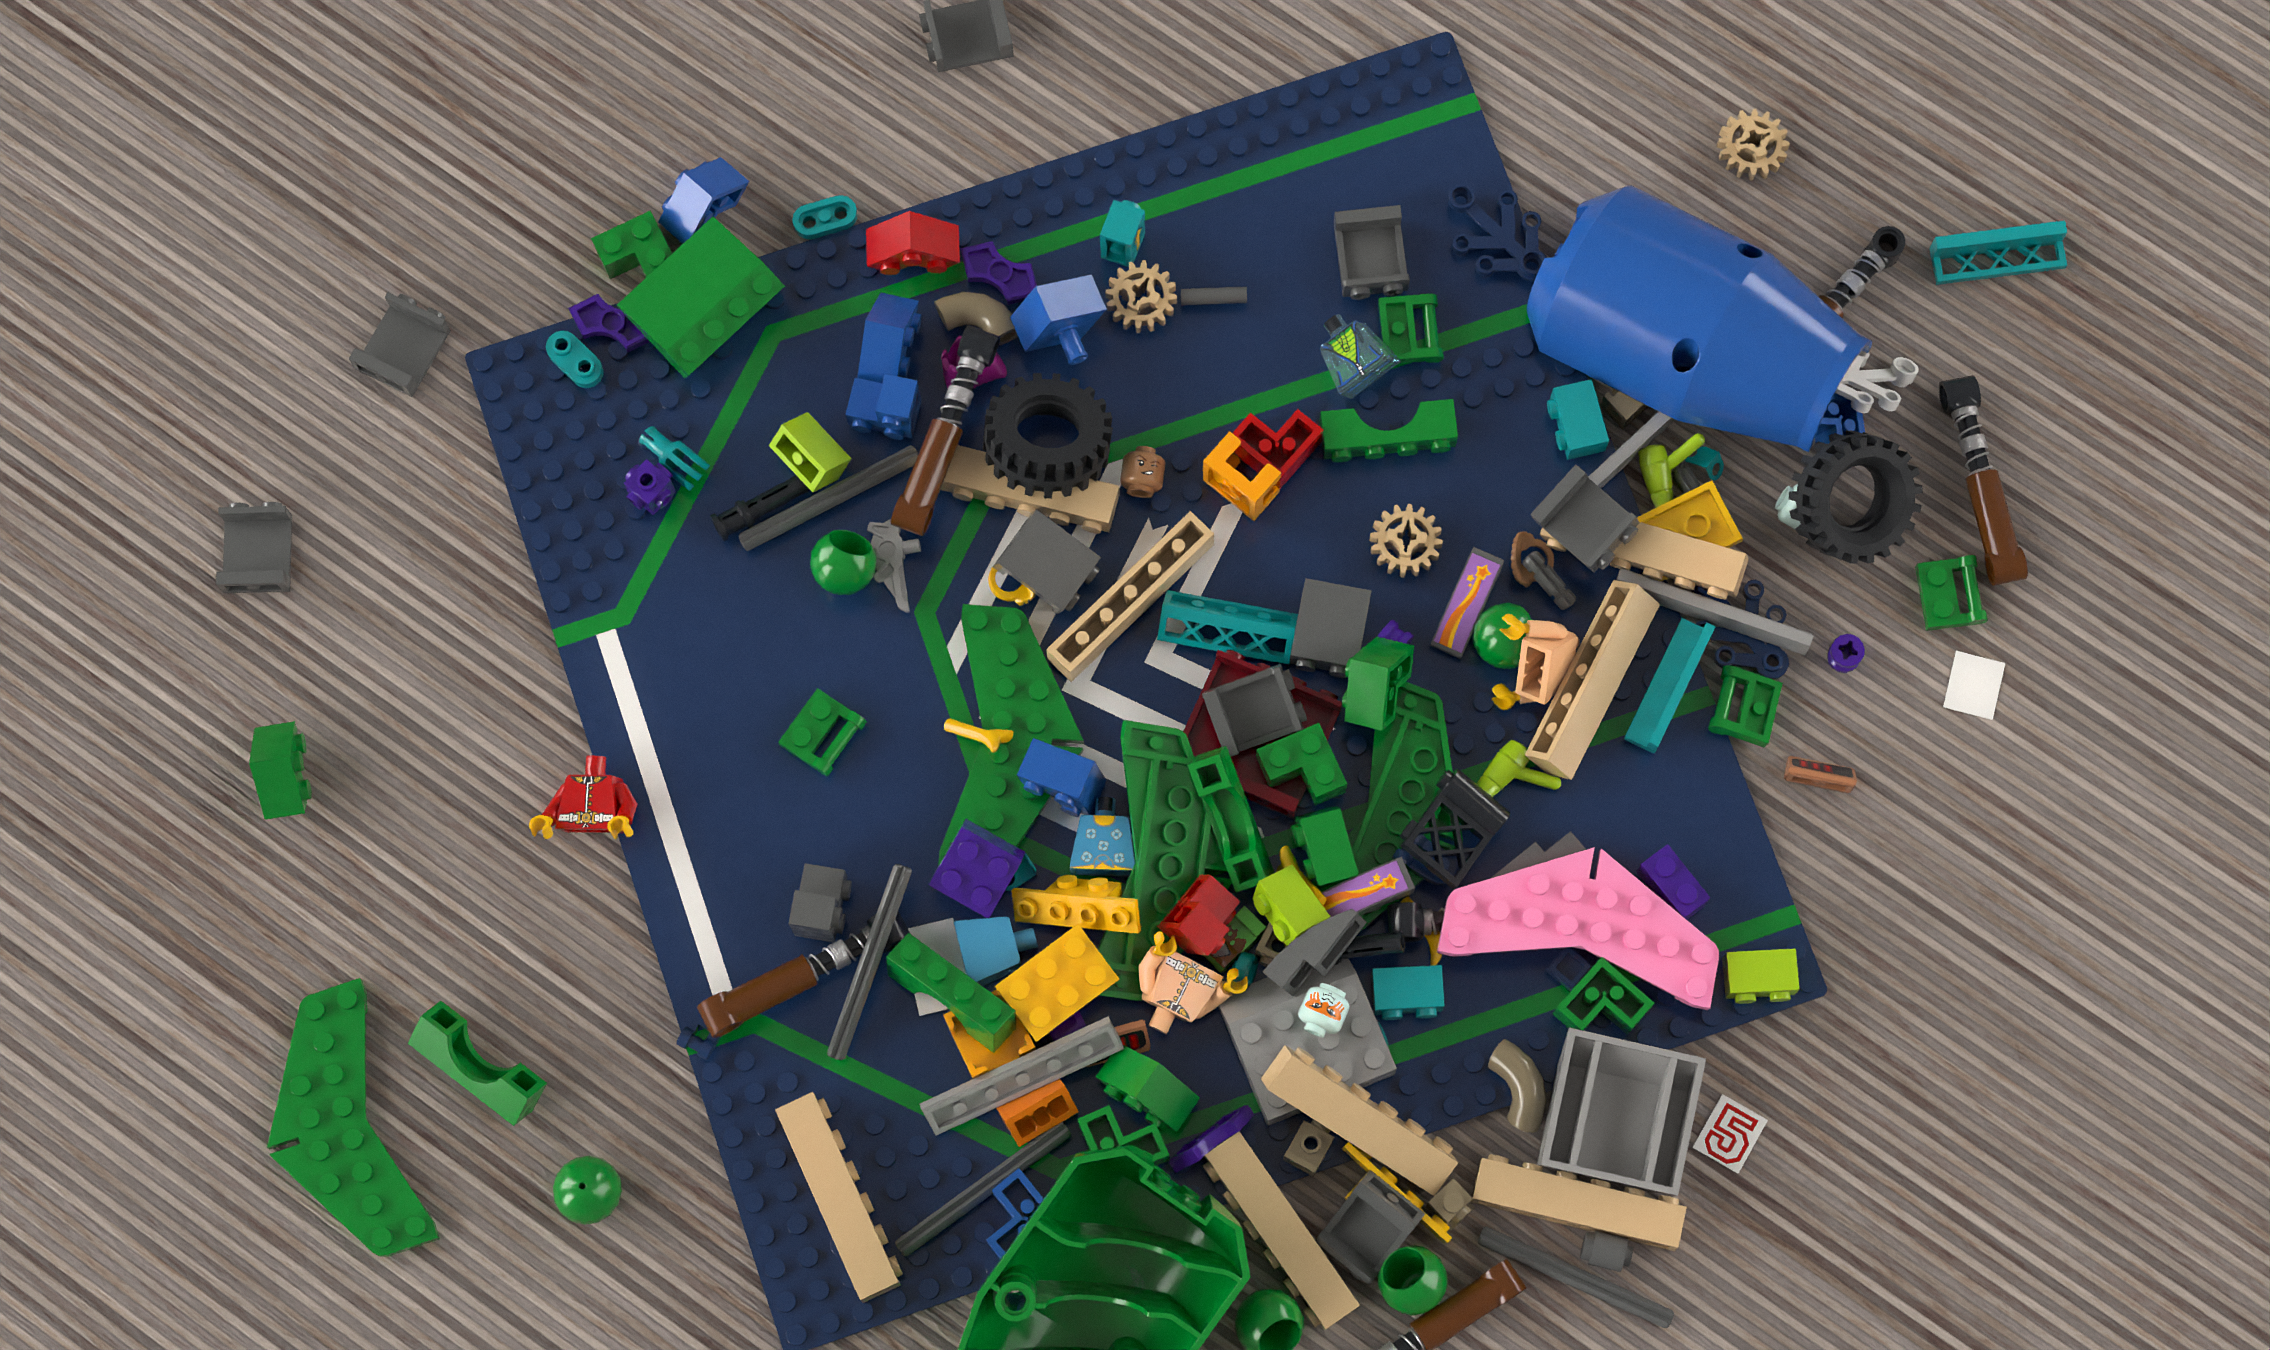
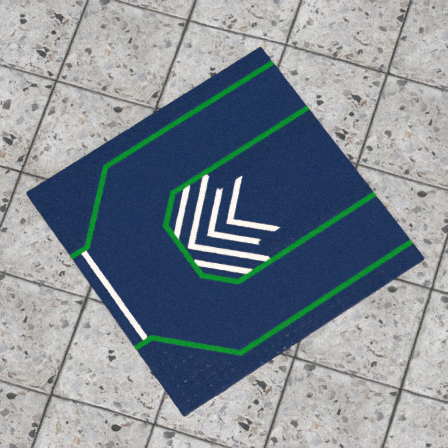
M1442 32L854 225L847 230L760 256L758 258L785 287L685 379L651 342L627 352L621 343L610 337L594 336L583 339L573 318L470 351L466 354L467 367L592 755L606 757L605 775H613L623 779V782L629 787L637 802L636 812L630 825L633 835L626 837L624 833H619L618 837L681 1032L703 999L723 991L728 992L802 954L809 958L810 954L815 956L821 953L824 947L827 948L828 945L834 943L795 936L788 924L794 892L800 889L805 863L843 869L848 876L847 880L852 881L849 901L843 900L842 904L843 914H846L844 930L842 934L836 935L835 942L839 940L845 941L849 939L850 934L857 935L860 933V929L867 926V920L878 911L895 864H902L912 869L898 909L907 928L953 918L954 922L986 918L929 886L938 868L941 845L982 744L981 742L944 730V724L949 718L982 728L961 622L963 604L1011 607L1024 612L1084 740V744L1052 742V745L1082 747L1084 751L1080 756L1096 762L1107 780L1100 797L1115 798V816L1129 817L1135 860L1120 739L1123 720L1177 728L1184 731L1216 660L1217 651L1157 640L1162 605L1166 592L1072 682L1047 659L1046 649L1190 511L1214 533V545L1168 590L1299 614L1305 578L1372 590L1361 649L1376 638L1392 619L1399 624V628L1403 632H1410L1414 635L1410 645H1414L1412 673L1406 682L1432 691L1441 698L1453 772L1459 769L1477 784L1496 753L1510 740L1518 741L1528 749L1554 696L1545 705L1538 702L1520 704L1519 701H1515L1510 709L1501 710L1492 701V698L1496 697L1492 692V688L1502 683L1511 692L1516 691L1519 667L1512 669L1495 668L1484 661L1475 649L1473 642L1474 632L1461 659L1430 645L1473 547L1504 560L1503 567L1483 612L1491 606L1502 603L1520 605L1528 612L1532 620L1551 621L1565 626L1567 631L1577 635L1580 647L1613 580H1617L1620 569L1609 564L1605 569L1598 568L1593 573L1567 549L1563 552L1550 548L1554 556L1553 570L1566 584L1564 588L1566 590L1570 589L1576 596L1574 604L1567 609L1561 610L1554 602L1555 597L1553 595L1550 597L1537 581L1532 582L1528 587L1516 581L1511 568L1512 544L1516 534L1523 531L1531 533L1535 539H1539L1547 544V541L1540 535L1542 527L1533 520L1530 514L1575 464L1589 476L1616 450L1605 425L1609 438L1606 451L1567 460L1565 450L1560 451L1558 448L1555 432L1559 431L1556 419H1550L1547 400H1550L1553 388L1588 380L1586 374L1539 351L1526 311L1534 281L1524 280L1517 272H1494L1490 277H1481L1476 273V261L1482 255H1489L1493 259L1514 258L1506 250H1470L1468 254L1463 256L1455 254L1452 250L1453 238L1459 233H1465L1469 236L1490 235L1465 212L1459 213L1451 209L1448 203L1451 188L1460 183L1471 186L1475 192L1474 202L1500 226L1501 210L1497 205L1498 196L1501 191L1506 189L1513 191V188L1450 32ZM1457 197L1455 199L1456 203L1460 205L1467 203L1464 197ZM1503 197L1501 199L1506 205L1513 203L1510 197ZM1113 200L1119 202L1123 200L1132 201L1145 210V236L1134 265L1136 268H1140L1142 260H1145L1149 269L1155 264H1159L1160 275L1166 271L1170 273V279L1167 283L1175 282L1176 291L1172 294L1177 295V304L1171 305L1174 308L1173 316L1164 314L1166 321L1164 326L1155 322L1154 331L1150 332L1146 325L1142 326L1140 333H1137L1135 325L1131 324L1127 330L1123 329L1124 320L1121 319L1114 322L1113 314L1115 311L1106 310L1082 337L1081 342L1088 357L1083 362L1075 365H1069L1061 344L1025 352L1017 336L1010 342L999 345L997 352L1007 367V376L995 379L992 382L983 383L981 386L972 389L974 395L970 402L971 404H969V407H965L968 411L963 412L960 420L962 425H958L963 430L958 445L983 451L986 409L989 410L992 396L999 397L1000 388L1005 384L1013 388L1015 386V378L1022 376L1026 382L1032 381L1033 373H1041L1042 379H1052L1053 373L1061 374L1060 381L1068 383L1073 377L1079 380V388L1085 390L1090 386L1095 390L1094 400L1101 398L1105 400V413L1111 412V427L1113 429L1108 463L1106 468H1102L1101 477L1098 481L1118 485L1120 496L1110 532L1101 531V533L1095 534L1081 528L1082 525L1070 522L1068 525L1057 524L1101 557L1096 564L1100 568L1099 572L1089 585L1083 582L1077 593L1081 596L1070 611L1064 609L1061 613L1056 614L1052 611L1054 607L1036 594L1031 601L1028 600V603H1024L1022 606L1016 604L1015 601L1008 602L997 598L990 590L988 584L989 572L1028 517L1019 514L1015 508L1004 506V509H996L987 506L983 500L972 498V501H964L954 497L953 493L940 490L937 496L933 516L924 536L901 529L899 533L903 541L919 539L921 552L905 554L904 574L910 613H906L898 608L895 597L885 583H878L874 576L864 589L852 595H835L817 584L810 569L811 551L817 541L831 531L848 530L863 536L871 543L874 534L867 530L869 523H884L891 519L897 500L904 493L914 466L749 551L743 548L738 536L741 532L749 529L747 527L729 535V540L723 542L711 521L710 515L714 513L719 515L734 507L736 501L744 500L746 502L796 475L769 447V444L782 424L806 412L822 426L852 459L837 481L815 492L810 490L756 519V523L753 526L910 445H913L919 454L932 419L941 416L940 408L946 404L944 397H946L948 389L943 376L942 352L947 349L948 353L956 338L962 336L968 326L963 325L948 331L937 312L934 301L960 292L986 294L1003 303L1011 314L1022 303L1008 305L1003 294L994 286L984 282H968L961 251L960 263L948 267L942 273H931L924 267L909 266L901 269L900 273L896 275H884L878 269L867 267L866 229L908 211L959 225L960 248L992 241L997 252L1005 259L1014 263H1032L1037 286L1092 275L1107 308V302L1110 300L1106 298L1105 292L1107 289H1112L1109 286L1110 277L1118 279L1117 269L1120 267L1126 272L1129 270V267L1101 258V230ZM1517 201L1515 207V240L1525 248L1526 232L1521 228L1523 214ZM1400 205L1403 246L1410 282L1408 291H1403L1402 294L1397 296L1437 295L1436 321L1439 347L1443 348L1444 359L1435 363L1423 361L1395 364L1352 397L1393 364H1389L1357 390L1350 393L1351 389L1384 365V360L1380 362L1384 356L1364 370L1365 372L1370 370L1361 377L1359 374L1347 385L1338 389L1340 383L1336 372H1340L1342 381L1345 382L1356 374L1357 370L1350 362H1341L1337 359L1336 361L1339 366H1336L1330 352L1323 350L1322 346L1332 350V347L1326 343L1350 324L1353 326V322H1356L1357 330L1360 331L1362 329V336L1364 335L1363 344L1361 342L1359 345V356L1368 344V334L1370 336L1369 346L1371 345L1381 354L1383 346L1378 299L1395 296H1385L1383 293L1370 294V297L1361 300L1351 299V296L1343 297L1333 224L1334 214L1338 211ZM1464 240L1456 242L1459 248H1466L1468 246ZM1482 262L1480 264V267L1483 270H1489L1492 268L1488 262ZM1534 262L1526 264L1529 270H1536L1538 268ZM1156 284L1155 292L1159 293L1160 297L1163 298V292ZM1247 286V303L1181 305V289ZM1147 289L1140 297L1136 296V303L1142 297H1147ZM880 292L919 301L917 313L922 314L919 332L914 334L912 346L907 347L906 357L911 358L908 374L906 377L901 376L917 380L921 396V405L913 438L904 437L902 440H896L885 436L884 432L871 430L870 433L856 431L852 429L851 425H848L845 415L854 378L858 377L865 320ZM1119 295L1120 303L1127 309L1128 302ZM617 304L611 305L612 307L619 309L616 306ZM1413 309L1417 348H1426L1422 309ZM1335 315L1342 326L1338 327L1331 334L1324 323ZM558 331L572 333L600 360L603 367V377L596 386L591 388L577 386L550 360L546 351V343L552 334ZM565 342L560 343L557 346V350H565L568 344ZM1369 346L1359 358V363L1363 367L1378 357L1371 351ZM584 364L580 367L579 371L583 373L588 372L591 366ZM1454 399L1458 439L1456 447H1451L1450 451L1433 453L1429 449L1419 450L1417 454L1411 456L1387 453L1384 457L1378 459H1366L1365 456H1355L1346 462H1333L1332 459H1324L1321 442L1282 486L1279 494L1255 521L1251 520L1203 481L1204 459L1229 431L1231 433L1235 431L1250 412L1277 433L1297 409L1320 426L1321 411L1354 408L1360 419L1368 426L1378 430L1390 431L1408 424L1416 415L1420 402ZM1034 415L1025 418L1017 427L1022 438L1033 445L1043 448H1060L1071 444L1079 436L1075 425L1066 419L1052 415ZM651 426H654L657 431L671 442L681 441L710 465L705 470L685 455L683 459L699 471L702 477L697 481L680 467H675L674 469L690 481L694 487L688 491L671 477L670 479L676 492L673 494L671 501L654 515L645 508L639 510L626 498L628 492L624 485L627 473L636 464L641 465L646 459L654 466L659 463V457L639 442L642 434L654 441L645 432ZM1138 446L1154 448L1156 450L1155 454L1160 455L1165 460L1163 487L1149 498L1129 495L1127 489L1120 482L1123 457L1129 452L1136 451ZM1241 459L1240 464L1235 468L1250 482L1259 474ZM1622 469L1601 489L1628 513L1632 512L1636 517L1641 516ZM651 480L646 486L652 484L653 480ZM1412 504V512L1417 513L1423 507L1425 508L1423 517L1427 519L1432 515L1435 516V522L1432 527H1441V535L1436 538L1443 540L1442 548L1435 549L1439 553L1438 560L1429 559L1431 567L1428 571L1420 566L1418 576H1414L1411 570H1407L1403 578L1400 577V569L1395 568L1389 574L1387 573L1389 564L1384 563L1378 566L1377 559L1380 554H1371V547L1377 543L1369 540L1370 533L1377 532L1373 528L1375 520L1383 522L1381 515L1384 510L1392 515L1394 505H1398L1401 511H1406L1407 505ZM1402 521L1391 525L1389 528L1395 529L1402 523ZM1414 523L1421 532H1425L1421 526ZM1406 529L1405 535L1402 538L1404 552H1407V547L1410 544L1408 530ZM1529 547L1521 551L1522 565L1525 557L1534 551H1538L1545 559L1544 564L1547 566L1548 559L1542 549ZM1387 549L1392 556L1398 558L1392 549ZM1417 552L1410 560L1420 557L1423 553ZM1630 567L1629 571L1643 575L1642 569ZM1000 572L996 573V584L1004 591H1015L1022 585L1008 573L1004 575ZM1659 606L1572 780L1558 777L1561 780V787L1557 790H1552L1514 778L1493 796L1511 814L1503 826L1493 835L1455 889L1490 879L1535 842L1545 852L1570 831L1586 850L1594 848L1589 879H1594L1598 855L1602 849L1647 886L1637 874V870L1641 863L1668 844L1710 896L1706 906L1687 919V921L1714 942L1719 950L1711 1007L1709 1010L1690 1007L1675 999V996L1608 962L1651 999L1654 1005L1628 1035L1602 1012L1585 1031L1671 1050L1823 997L1827 993V986L1728 735H1719L1708 730L1710 719L1715 716L1716 704L1700 663H1698L1655 754L1624 740L1682 619L1679 612ZM1168 618L1166 631L1181 633L1188 629L1182 620ZM1205 625L1199 629V632L1207 639L1213 640L1221 635L1215 626ZM1238 631L1232 635V638L1239 645L1246 646L1254 641L1248 632ZM1272 637L1265 641V644L1272 651L1285 653L1287 639ZM1244 656V661L1256 666L1258 663H1263L1270 667L1281 664L1283 671L1289 669L1292 676L1307 683L1306 687L1317 692L1320 689L1330 691L1337 695L1338 701L1341 702L1348 688V678L1331 676L1327 670L1316 669L1315 672H1306L1297 669L1295 664H1284ZM817 688L867 721L862 730L856 731L832 764L834 769L828 777L803 762L778 743ZM1342 706L1328 743L1347 782L1346 792L1318 805H1314L1306 789L1295 816L1330 806L1338 807L1341 809L1347 834L1349 835L1368 809L1375 729L1344 721L1345 708ZM841 718L837 721L814 755L820 758L823 756L846 724V721ZM1531 760L1525 766L1526 768L1546 773ZM1052 796L1018 846L1019 849L1025 851L1037 870V875L1017 888L1046 890L1058 877L1071 875L1070 861L1080 816L1074 817L1063 812L1060 809L1059 803L1054 800V796ZM1247 800L1274 873H1276L1277 867L1281 864L1279 856L1281 848L1289 846L1299 869L1307 877L1303 860L1308 859L1307 852L1302 847H1299V845H1295L1290 826L1295 825V820ZM1469 830L1462 831L1463 849L1474 848L1480 839ZM1438 836L1439 840L1455 846L1454 841ZM1465 854V855H1464V856H1465V860L1467 859V857L1469 856V854ZM1457 855L1453 856L1456 862V870L1453 876H1455V874L1459 870ZM1205 869L1204 875L1231 879L1228 872ZM1075 875L1078 879L1090 880L1102 877L1110 882H1121L1122 892L1129 878L1121 876ZM1013 876V878L1011 879V881H1010V883H1009L1008 886H1010V885H1012V884L1014 883V881H1015V877H1014V876ZM1424 880L1415 887L1414 893L1408 896L1414 903H1420L1423 909L1431 908L1432 911H1439L1441 908L1445 909L1446 901L1455 889H1452L1446 883L1434 885ZM1231 884L1227 890L1240 901L1234 910L1238 913L1243 906H1246L1267 928L1268 919L1257 911L1252 899L1257 886L1235 892L1234 886ZM1011 891L1003 893L990 918L1009 917L1013 933L1029 928L1034 929L1038 947L1018 952L1021 966L1073 928L1015 922ZM1408 896L1403 897L1397 903H1400L1404 898ZM1387 911L1363 929L1357 936L1388 933ZM1082 928L1098 949L1106 930ZM1425 936L1420 941L1405 942L1404 953L1348 958L1359 977L1372 1011V969L1431 966L1430 947ZM1260 940L1248 951V953L1255 954L1256 948ZM1276 941L1271 945L1275 952H1281L1285 948L1284 944L1280 941ZM1573 947L1594 965L1600 959V957L1587 950ZM1563 948L1477 953L1454 957L1443 954L1437 965H1442L1445 1006L1442 1012H1437V1017L1417 1018L1416 1013L1402 1014V1019L1383 1020L1382 1015H1375L1377 1022L1380 1023L1386 1035L1388 1049L1397 1070L1395 1075L1363 1087L1370 1093L1369 1099L1378 1105L1381 1101L1389 1104L1398 1112L1396 1117L1404 1122H1407L1408 1119L1417 1122L1426 1130L1424 1135L1511 1106L1512 1096L1506 1081L1488 1068V1063L1494 1050L1503 1039L1514 1043L1532 1058L1543 1077L1545 1092H1551L1558 1061L1569 1029L1553 1013L1570 991L1545 972V970ZM1796 949L1800 990L1795 995H1790L1791 1000L1771 1002L1770 997H1756V1002L1738 1004L1735 1003V998L1726 999L1722 962L1726 952ZM1184 950L1182 951L1181 955L1223 976L1222 981L1227 982V973L1232 969V966L1221 974L1203 955L1188 954ZM891 951L882 954L846 1058L843 1060L831 1058L827 1055V1051L861 955L856 957V961L852 959L851 964L846 965V967L844 966V968L842 967V969L837 970L834 968L829 971V975L826 973L820 975L817 981L818 985L744 1021L738 1028L723 1035L707 1061L698 1057L697 1051L689 1047L687 1048L783 1350H811L977 1292L1000 1261L999 1257L988 1245L986 1239L1012 1219L992 1194L909 1256H903L895 1245V1241L1032 1140L1019 1147L996 1108L937 1136L935 1135L921 1110L920 1103L972 1080V1077L943 1016L950 1012V1010L946 1009L919 1016L915 995L888 976L886 956ZM1257 956V972L1252 983L1267 978L1263 973L1266 967L1259 963L1261 958ZM1010 974L1002 978H999L993 982H990L984 985L983 987L990 992L995 991V986L1002 980H1004L1006 977H1008ZM1098 995L1079 1010L1086 1026L1108 1016L1114 1027L1142 1019L1143 1021L1145 1020L1151 1047L1149 1051L1142 1052L1141 1054L1159 1062L1200 1097L1177 1132L1166 1126L1159 1130L1170 1159L1185 1143L1206 1131L1222 1116L1244 1105H1249L1255 1115L1239 1132L1276 1185L1279 1187L1310 1176L1285 1162L1283 1158L1303 1121L1311 1123L1313 1118L1301 1112L1269 1126L1266 1125L1218 1007L1202 1018L1195 1019L1192 1023L1175 1017L1167 1034L1149 1026L1157 1007L1143 1000L1135 1001ZM700 1027L696 1036L705 1040L710 1032ZM1048 1034L1037 1042L1030 1035L1036 1050L1054 1042ZM1105 1063L1084 1067L1060 1078L1079 1112L1063 1121L1070 1130V1138L1023 1172L1043 1198H1045L1075 1154L1090 1151L1078 1125V1118L1110 1105L1123 1137L1151 1125L1144 1119L1147 1114L1142 1110L1139 1113L1123 1101L1124 1098L1121 1102H1118L1103 1091L1106 1085L1097 1079L1096 1076ZM811 1092H814L817 1100L825 1099L832 1114V1117L826 1119L831 1131L839 1130L846 1146L845 1149L840 1150L846 1163L852 1160L859 1174L860 1180L855 1182L860 1194L867 1193L875 1210L869 1213V1216L874 1226L881 1224L889 1243L883 1245L887 1256L890 1258L895 1255L903 1272V1275L897 1277L901 1286L865 1303H862L857 1295L775 1109ZM1330 1130L1329 1134L1334 1137V1140L1316 1173L1353 1161L1342 1150L1349 1141ZM1308 1138L1304 1141L1305 1147L1309 1150H1313L1318 1146L1314 1138ZM1204 1157L1176 1173L1169 1164L1170 1160L1158 1165L1159 1168L1171 1176L1172 1181L1181 1187L1185 1185L1200 1196L1199 1201L1210 1194L1223 1206L1228 1204L1222 1195L1227 1191L1222 1182L1218 1180L1214 1183L1202 1165L1207 1163Z

